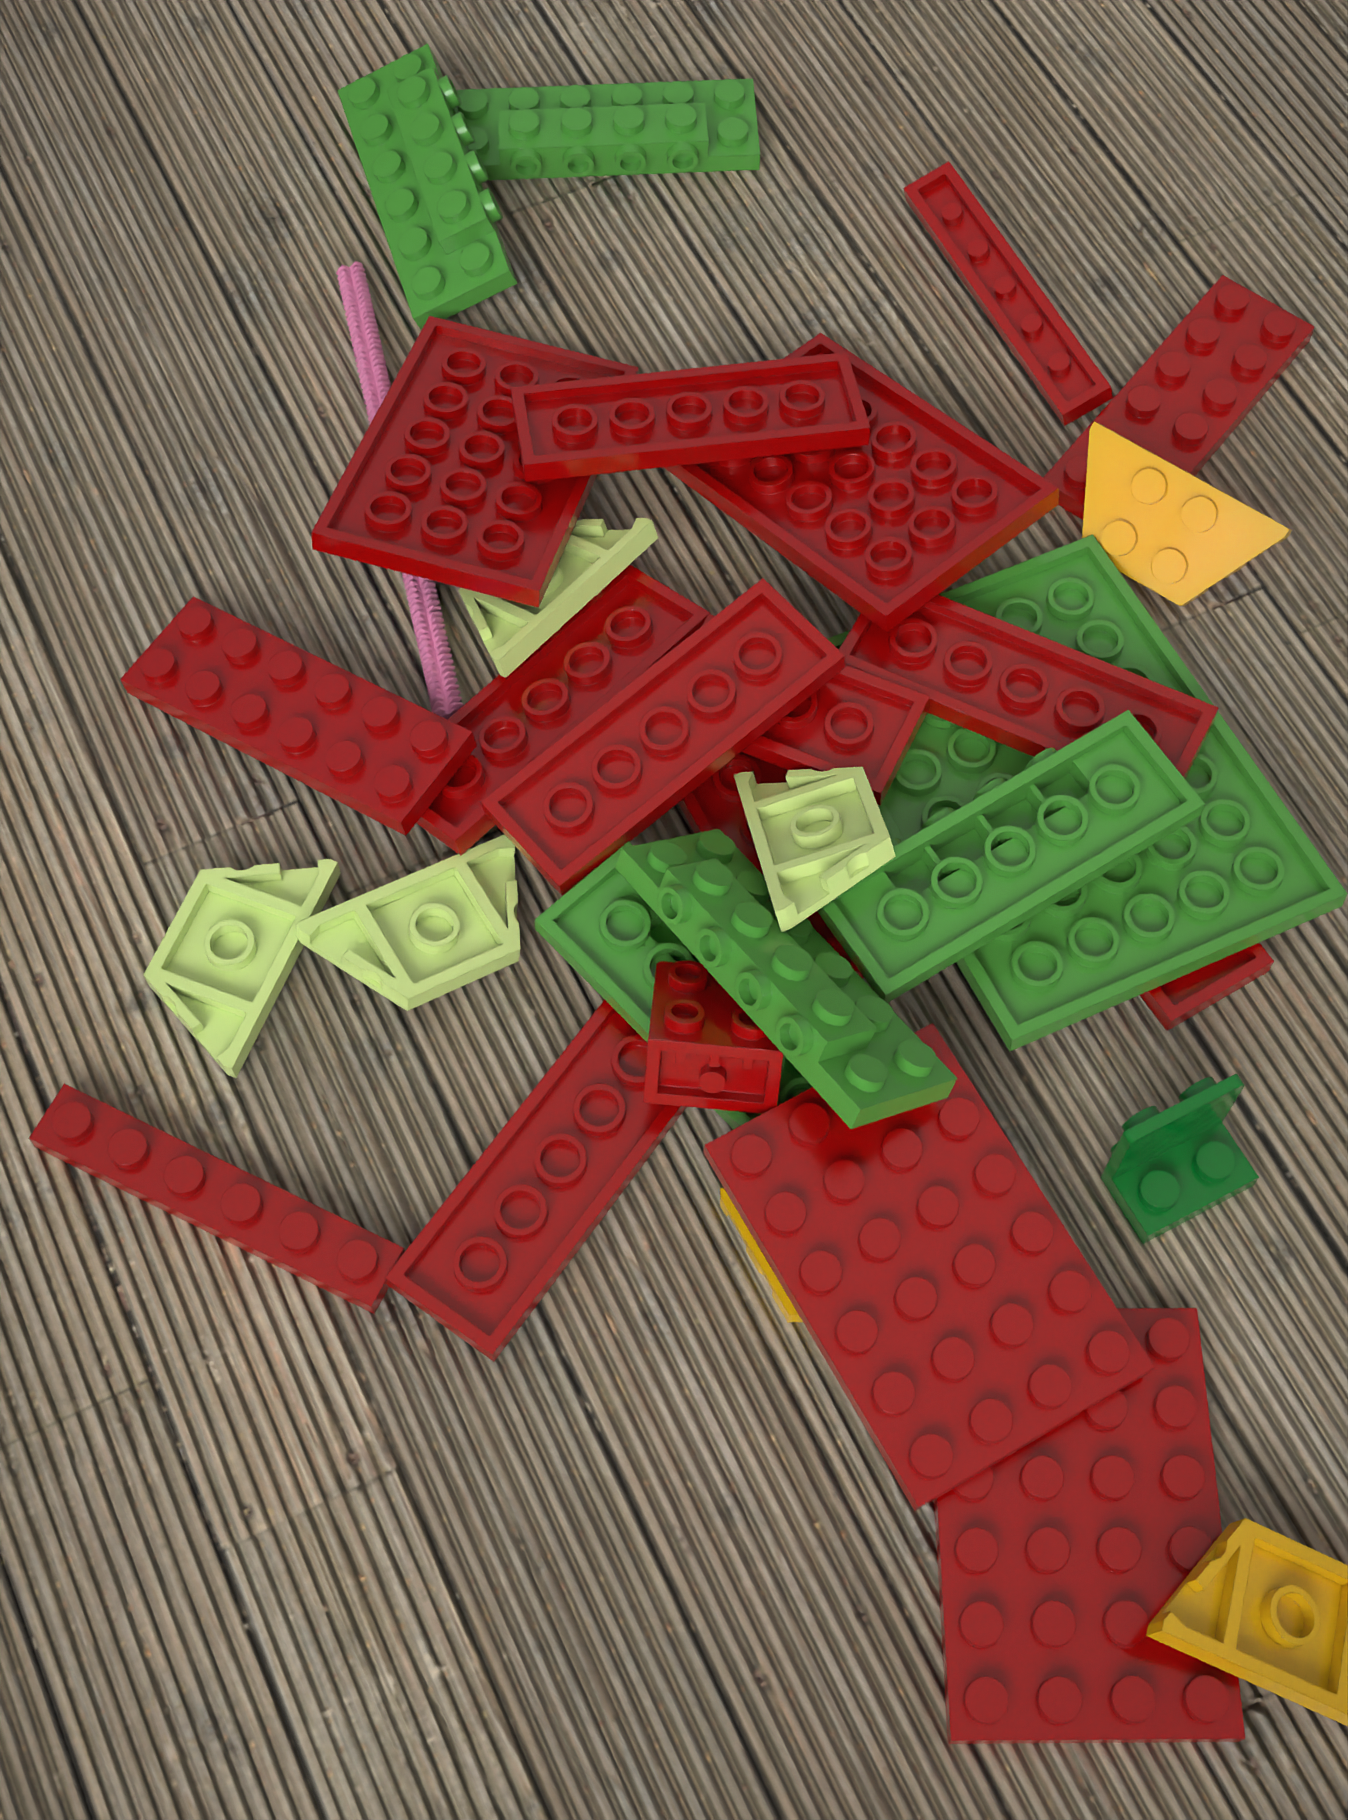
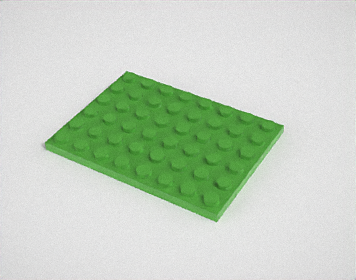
M1094 535L1087 536L940 594L943 597L1213 705ZM850 630L830 637L828 640L839 649ZM1217 712L1215 721L1185 779L1205 803L1201 816L956 962L1009 1052L1342 907L1348 893L1219 712ZM927 713L881 806L878 805L890 838H898L901 842L921 831L924 823L935 813L945 808H952L953 811L971 802L975 794L990 781L1000 777L1007 781L1024 771L1026 765L1034 757Z

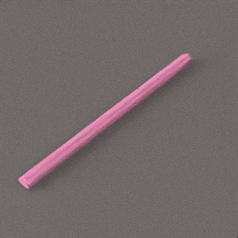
M355 261L350 267L341 265L336 274L338 275L340 294L345 306L344 310L346 311L345 315L347 316L350 340L353 342L354 357H356L355 362H357L356 367L359 368L357 372L362 384V394H364V404L367 405L365 408L368 410L366 413L369 416L368 421H370V425L389 391L391 383L372 307L371 294L366 282L365 268H363L364 265ZM402 573L430 706L433 713L448 719L463 706V703L460 702L462 697L458 696L461 693L457 690L459 685L455 684L458 679L454 678L456 676V672H453L455 666H452L454 661L450 659L452 658V654L449 653L451 648L448 647L449 642L446 641L448 640V636L445 635L447 630L444 629V618L441 617L443 613L440 612V600H437L439 598V595L436 594L437 588H434L436 583L433 580Z

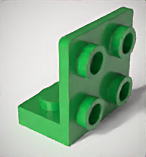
M1234 1074L1216 1083L1213 1077L1204 1078L1183 1091L1178 1097L1180 1101L1178 1104L1162 1112L1156 1106L1148 1107L1133 1115L1122 1125L1121 1128L1124 1132L1120 1140L1110 1149L1112 1155L1100 1178L1143 1244L1254 1186L1259 1176L1222 1123L1245 1086L1238 1074Z

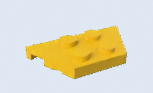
M1093 422L1089 431L1082 538L1094 535L1118 571L1175 604L1185 606L1207 592L1210 587L1222 579L1228 578L1246 566L1249 561L1273 545L1279 544L1290 535L1292 529L1100 423Z
M1247 1518L1230 1523L1149 1623L1146 1636L1348 1726V1565Z

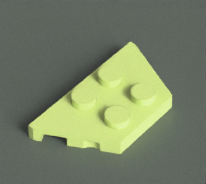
M636 518L632 529L607 530L604 519H582L577 521L539 608L464 588L458 590L501 676L506 678L658 539L653 521L648 518Z
M863 767L833 768L828 771H814L812 769L788 770L785 776L786 783L757 784L753 772L734 774L781 932L792 929L896 857L889 832Z
M505 834L468 849L461 856L459 854L296 922V936L304 946L404 1010L409 1011L519 961L521 948L520 929L517 920L518 890L517 880H515V845Z
M322 859L318 860V867L282 870L280 863L254 865L246 870H235L231 867L201 869L143 974L150 988L227 1075L237 1078L304 947L296 936V922L322 911L341 874L337 861Z

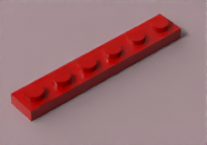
M948 161L904 187L903 190L907 203L1062 424L1066 426L1113 399L1111 385L952 164Z
M65 1083L29 1137V1140L36 1148L375 1314L389 1289L384 1277L405 1252L403 1247Z

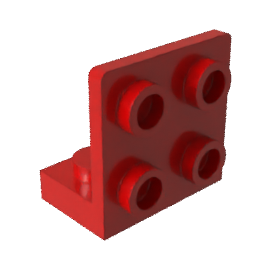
M690 960L678 962L659 961L656 964L643 1103L761 1114L776 1107L783 1053L702 964Z

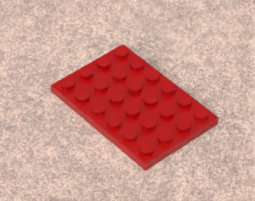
M429 316L311 532L312 550L539 608L597 475L525 482L512 408L511 387L638 374L639 367Z
M819 333L783 359L847 352L870 425L869 445L680 465L665 469L873 623L888 632L1059 505V488L824 334Z
M933 1023L914 1033L935 1052L940 1061L958 1078L948 1098L850 1129L820 1094L811 1087L705 1144L703 1151L914 1511L1130 1385L1155 1368Z
M1117 1308L1155 1368L1130 1385L934 1500L948 1744L1240 1742L1246 1739L1239 1677L1146 1636L1149 1623L1222 1533L1197 1308Z

